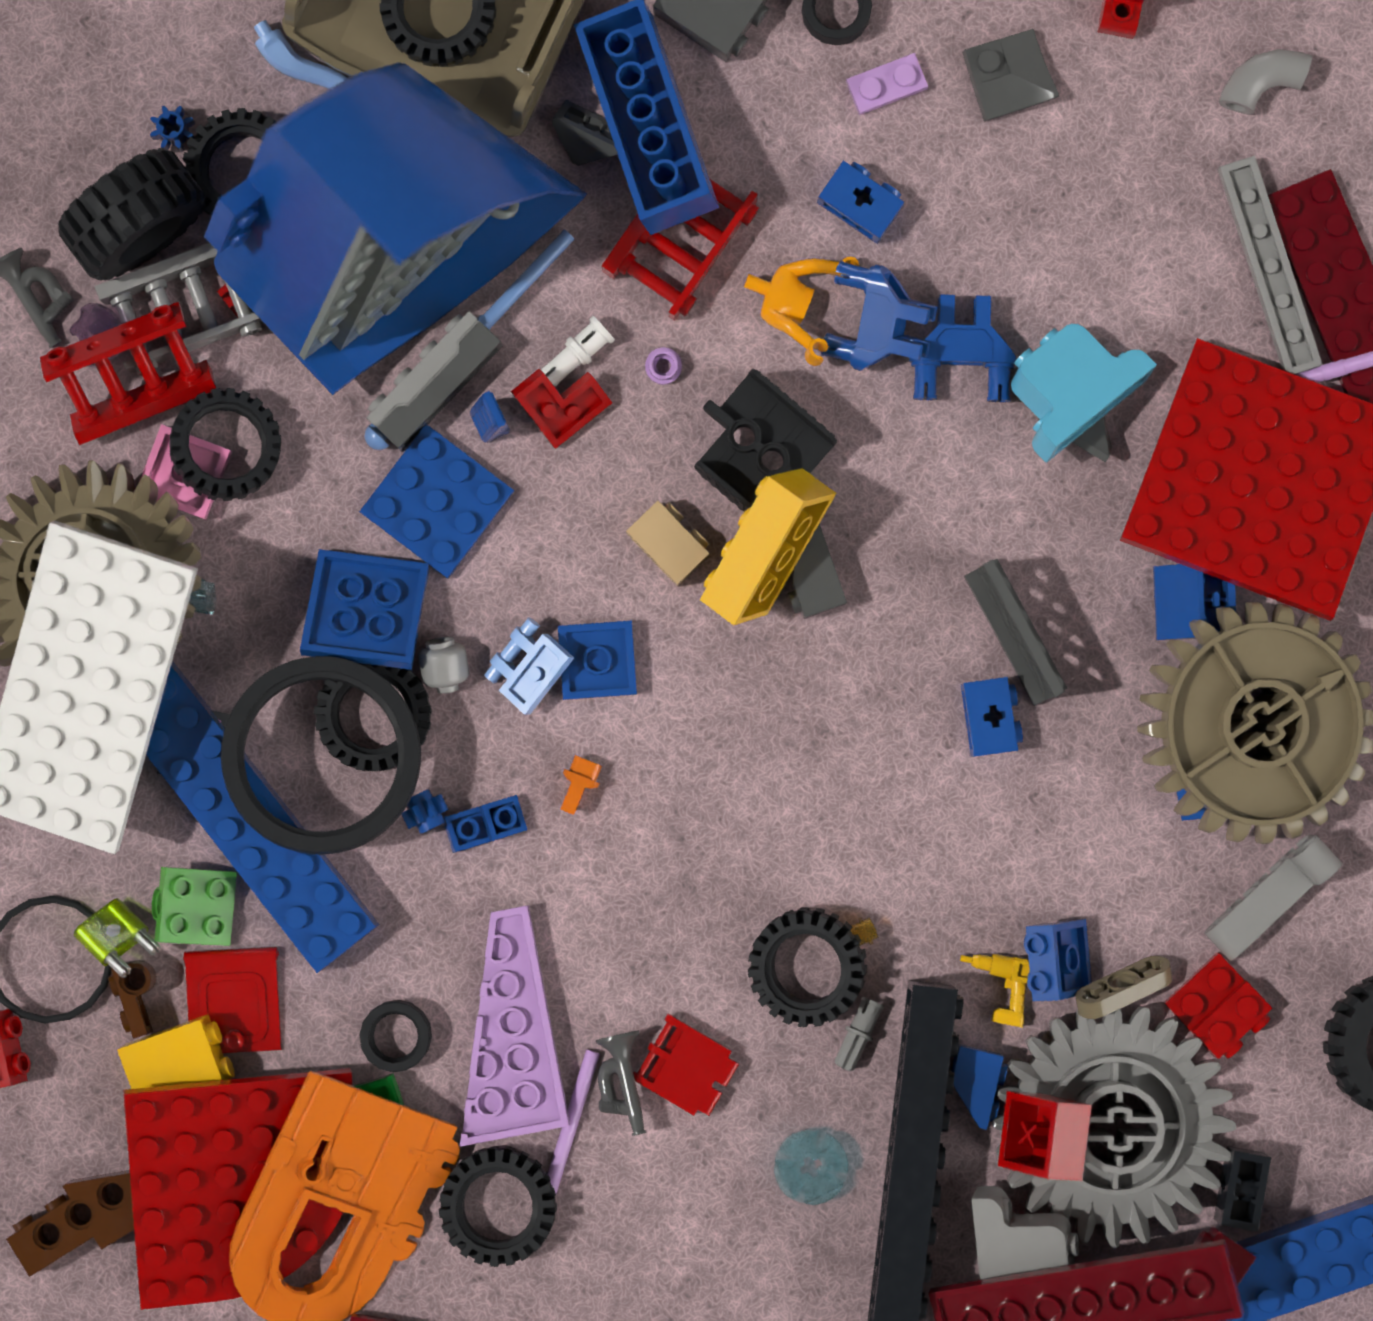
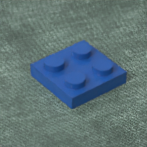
M632 620L558 626L559 644L574 657L561 675L563 700L637 695Z

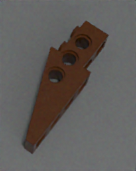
M130 1170L73 1179L62 1186L70 1199L67 1200L64 1194L44 1206L47 1213L35 1220L33 1215L30 1214L12 1226L15 1233L6 1238L29 1277L93 1237L102 1250L134 1230ZM115 1183L122 1188V1201H113L108 1197V1184ZM78 1203L86 1204L90 1208V1221H82L76 1216L75 1207ZM46 1223H52L58 1228L60 1232L58 1241H51L45 1237L43 1228Z

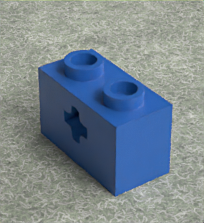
M843 160L818 196L817 204L878 244L903 207L904 201L899 199L901 193L887 183L883 182L880 186L869 178L871 173L860 164L852 162L849 165ZM865 192L869 195V204L863 203L860 207L855 204L856 195L861 196Z
M1008 677L960 684L971 757L1018 751L1017 743L1023 742V733L1020 720L1014 721L1012 706L1018 705L1015 684H1009ZM989 706H993L995 712H1001L1002 719L996 721L995 728H992L991 721H984V714L990 711Z

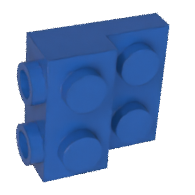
M1073 919L1026 926L1024 949L1029 958L1030 972L1028 973L1027 985L1032 992V1001H1057L1075 997L1076 992L1080 988L1092 983L1086 919Z

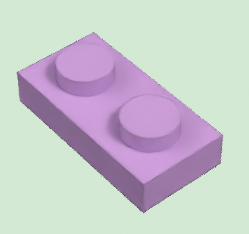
M915 53L846 79L848 89L859 115L922 92L928 88Z

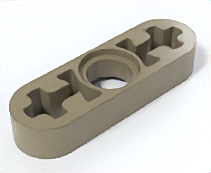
M1162 956L1146 957L1080 988L1075 994L1078 1014L1087 1019L1101 1018L1167 987L1172 982L1170 961Z

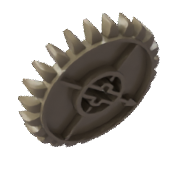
M94 460L88 461L86 485H83L79 477L65 464L59 465V479L62 491L56 492L36 475L31 477L32 487L39 502L33 507L22 498L9 493L6 496L7 502L19 520L13 525L0 519V538L4 540L0 546V643L5 641L0 646V666L12 665L50 522L57 521L192 566L201 558L200 548L193 542L182 544L191 536L193 526L185 515L172 521L177 515L179 507L176 499L166 492L156 502L158 498L157 484L146 474L143 475L134 491L133 475L122 464H117L110 486L106 472ZM197 574L192 592L201 588L202 578ZM190 602L188 603L184 619L193 617L196 607ZM180 631V635H179L177 644L180 642V640H181L182 637H183V634L181 633V631Z
M1246 602V623H1242L1239 615L1232 608H1216L1221 631L1217 632L1212 625L1205 621L1192 620L1189 622V626L1199 643L1196 647L1182 640H1169L1166 643L1171 653L1181 662L1179 667L1151 665L1149 669L1151 674L1158 680L1168 685L1166 693L1153 692L1140 695L1139 701L1143 704L1162 711V719L1138 725L1137 732L1150 737L1162 738L1164 745L1145 754L1142 757L1143 763L1154 766L1170 765L1172 771L1162 777L1154 787L1157 791L1165 793L1177 792L1182 789L1186 790V794L1179 800L1173 810L1178 815L1189 816L1198 812L1203 807L1206 808L1198 825V829L1203 832H1215L1222 827L1226 819H1229L1226 832V840L1243 841L1249 834L1252 825H1254L1255 841L1259 844L1271 843L1276 836L1277 825L1281 824L1286 838H1297L1302 834L1303 817L1306 816L1314 825L1321 826L1328 820V811L1325 804L1330 801L1333 804L1344 806L1350 799L1348 791L1343 786L1347 779L1362 781L1366 773L1363 767L1356 761L1359 754L1373 753V741L1363 736L1364 727L1373 724V711L1363 709L1361 702L1362 699L1368 697L1372 692L1370 682L1355 681L1352 676L1361 664L1357 655L1347 654L1340 657L1337 654L1342 647L1343 641L1342 636L1337 631H1328L1321 639L1317 637L1320 630V622L1313 614H1304L1297 627H1295L1293 610L1285 604L1275 605L1271 622L1268 621L1267 612L1259 602ZM1256 688L1264 691L1254 699L1249 692ZM1256 713L1263 715L1256 719L1253 714ZM1253 726L1255 731H1247V729ZM1255 746L1259 753L1250 757L1244 754Z

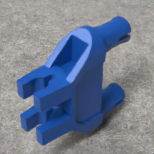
M840 261L836 272L842 274L840 276L835 275V284L861 289L866 294L858 337L854 341L827 333L824 336V340L828 344V350L821 352V355L848 361L854 370L858 371L876 364L891 354L916 360L921 359V356L927 357L931 342L905 335L906 321L928 324V321L934 322L938 306L912 300L894 274L882 265L876 264L868 269Z
M940 294V298H938L937 327L925 338V340L931 342L929 354L927 357L921 356L919 360L909 358V363H911L912 367H915L913 399L923 400L924 385H926V401L937 400V367H941V365L985 366V369H988V402H996L998 400V387L1000 388V402H1011L1010 372L1016 366L1014 363L1017 358L1007 343L991 326V296L976 295V299L973 302V325L955 324V295Z

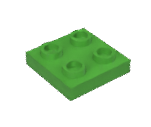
M161 867L159 887L154 890L151 908L153 919L156 920L155 941L162 943L231 946L237 872Z

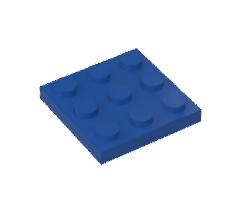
M425 424L359 512L448 579L515 491L429 425Z
M319 549L301 640V655L336 657L356 663L412 670L429 574V563Z

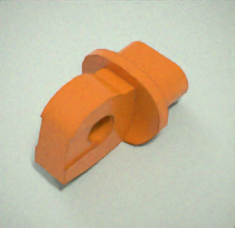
M577 755L574 756L569 770L564 769L563 771L564 776L571 784L560 810L572 815L575 814L585 789L599 787L600 783L596 781L602 768L601 765Z

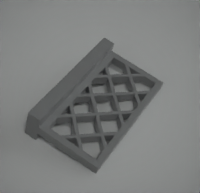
M992 559L965 575L964 578L1033 706L1063 694L1067 686L998 559Z

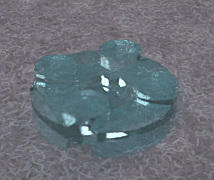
M802 1129L784 1139L775 1153L774 1174L780 1189L786 1196L801 1203L818 1205L833 1199L842 1189L848 1173V1159L842 1145L835 1137L819 1129ZM806 1157L821 1161L822 1165L817 1167L819 1174L812 1177L809 1172L804 1174L801 1172L800 1168L805 1165L804 1159Z

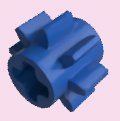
M164 105L162 106L163 113L158 118H150L157 129L152 131L150 136L153 140L163 138L161 148L169 150L170 146L173 145L183 152V143L187 139L189 140L190 137L195 138L189 132V127L194 126L196 122L192 117L182 119L185 114L182 106L179 105L176 111L173 112L169 111ZM177 123L180 130L178 132L172 131L169 135L165 129L166 126H174Z
M427 789L412 796L407 805L408 810L404 811L401 815L408 829L416 826L419 833L423 834L445 823L441 813L449 809L441 794L433 797L430 790Z

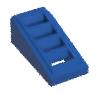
M488 391L482 394L471 408L470 416L483 442L489 443L508 434L510 428L493 393Z

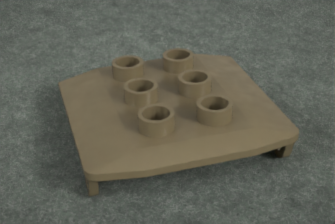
M286 0L282 28L289 39L333 69L348 76L394 63H405L510 138L519 136L526 130L585 0H495L496 18L493 21L492 33L487 35L488 41L483 47L480 45L476 49L477 53L471 58L467 55L463 58V62L455 64V61L449 62L447 67H440L437 63H432V67L423 65L422 61L417 60L415 62L409 59L406 53H401L396 48L394 42L387 35L379 7L381 0ZM472 0L404 1V16L410 27L418 34L431 39H444L457 34L465 27L472 12Z

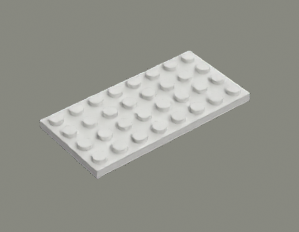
M57 521L49 523L0 706V816L112 854L119 851L198 568Z

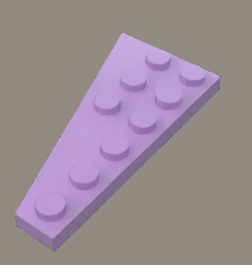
M529 905L491 912L483 981L481 982L479 1011L476 1020L468 1093L464 1109V1123L459 1147L570 1125Z

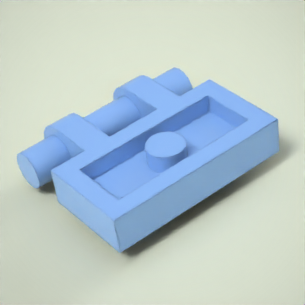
M529 617L521 627L517 626L510 634V642L501 653L496 652L490 660L492 665L484 674L492 683H497L502 675L507 679L499 689V692L524 715H530L574 659L549 634H542L535 642L532 636L540 625ZM521 650H524L527 653L526 656L515 667L514 659Z

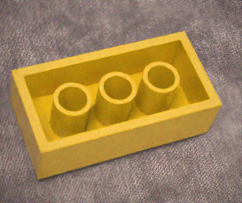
M803 468L767 476L759 483L755 491L757 498L752 507L748 508L741 515L738 521L740 528L737 534L726 543L721 551L723 559L718 568L714 569L704 582L706 589L700 601L732 625L768 615L837 494Z

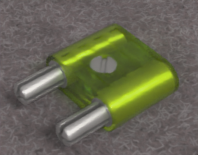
M118 898L113 899L83 921L75 929L73 935L103 966L110 965L122 978L131 973V967L120 958L121 955L137 943L150 955H155L161 948L148 934V926Z

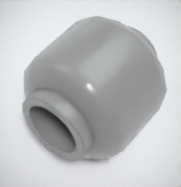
M439 637L425 642V647L418 653L422 681L428 687L437 688V693L455 692L459 690L458 684L464 682L469 677L466 649L461 643L455 642L453 637Z

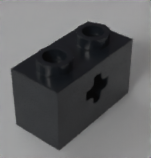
M1227 1146L1226 1149L1231 1152V1159L1223 1163L1220 1180L1221 1186L1218 1191L1213 1219L1220 1225L1258 1232L1271 1157L1263 1152Z

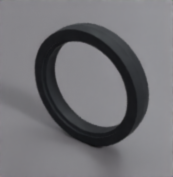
M325 656L306 657L292 660L268 671L258 678L239 698L228 718L223 733L221 745L222 774L234 806L243 819L264 838L283 848L300 853L320 855L341 853L363 846L384 833L403 813L414 793L421 765L420 737L414 717L407 703L399 692L381 675L366 666L342 658ZM312 680L338 681L366 693L386 713L393 726L398 743L397 772L384 800L364 819L353 825L332 831L303 830L286 824L273 816L256 798L250 787L245 770L244 752L246 738L258 712L272 697L284 689Z

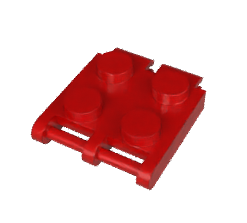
M668 1013L664 1019L667 1023L655 1043L651 1042L647 1049L650 1052L638 1072H633L635 1081L693 1116L697 1110L710 1116L722 1095L721 1091L712 1087L714 1081L727 1087L739 1063L729 1058L732 1050ZM675 1026L676 1029L671 1035L665 1048H661L663 1042L665 1041L672 1027ZM658 1055L659 1058L648 1077H644L655 1056Z

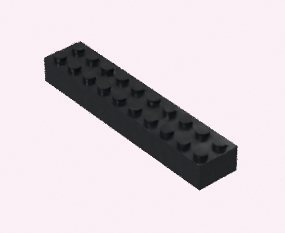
M908 980L867 1321L926 1320L928 1298H925V1292H922L923 1282L930 1283L932 1273V1260H929L927 1248L928 1245L935 1244L937 1223L934 1222V1217H931L932 1207L939 1208L941 1185H938L936 1173L937 1169L943 1170L946 1148L943 1147V1143H940L941 1132H948L950 1122V1110L944 1105L946 1094L952 1095L955 1078V1073L949 1069L950 1056L957 1057L959 1035L953 1031L955 1019L961 1020L964 998L958 995V989L952 985Z

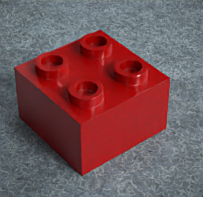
M1007 1091L998 1166L1045 1179L1082 1181L1092 1105L1042 1093Z

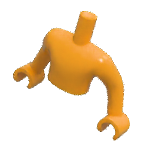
M849 256L842 260L848 264L859 266V262L855 257ZM811 258L783 264L776 270L770 282L749 274L744 288L764 296L760 314L761 318L767 324L786 333L806 348L804 356L810 365H821L824 359L815 354L813 349L826 352L828 350L827 342L821 338H812L798 325L804 319L815 289L804 285L798 278L815 273L840 276L842 273L836 272L839 262Z

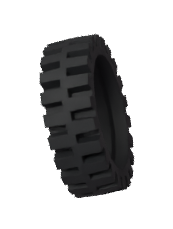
M220 388L211 389L209 393L204 391L198 394L195 399L188 401L174 421L169 442L171 462L173 461L176 474L182 477V482L187 487L191 486L194 488V492L200 496L203 493L208 495V499L216 500L217 498H222L223 501H232L233 498H238V500L245 498L248 494L255 493L261 486L265 485L277 466L281 452V435H279L278 423L273 420V413L270 409H265L262 406L263 402L257 397L255 400L250 398V393L245 391L237 393L234 388H227L225 391H220ZM219 410L236 412L246 417L257 429L261 440V456L256 466L245 475L233 479L215 478L202 471L193 461L189 449V434L194 424L206 414Z

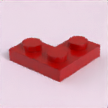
M540 369L536 370L510 391L555 449L612 404V401L589 372L561 394Z

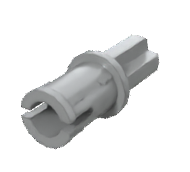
M862 997L850 1027L846 1026L845 1028L848 1033L836 1056L835 1064L847 1071L855 1070L867 1041L872 1042L873 1040L870 1036L884 1009L883 1005Z

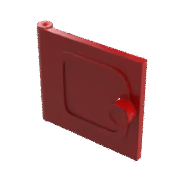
M277 947L184 952L188 1021L208 1014L211 1022L215 1021L220 1029L222 1042L219 1045L222 1053L282 1050L277 973L279 951Z

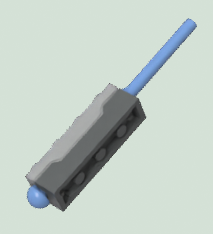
M564 229L484 315L476 318L470 311L464 317L461 314L456 315L445 327L447 334L439 343L433 340L422 350L419 355L422 360L413 370L407 367L396 377L393 382L396 387L387 397L382 393L368 407L371 413L366 417L371 424L365 430V441L369 447L375 450H383L389 446L385 442L387 438L402 452L419 434L425 424L428 425L503 347L502 342L490 331V328L575 240L569 232Z

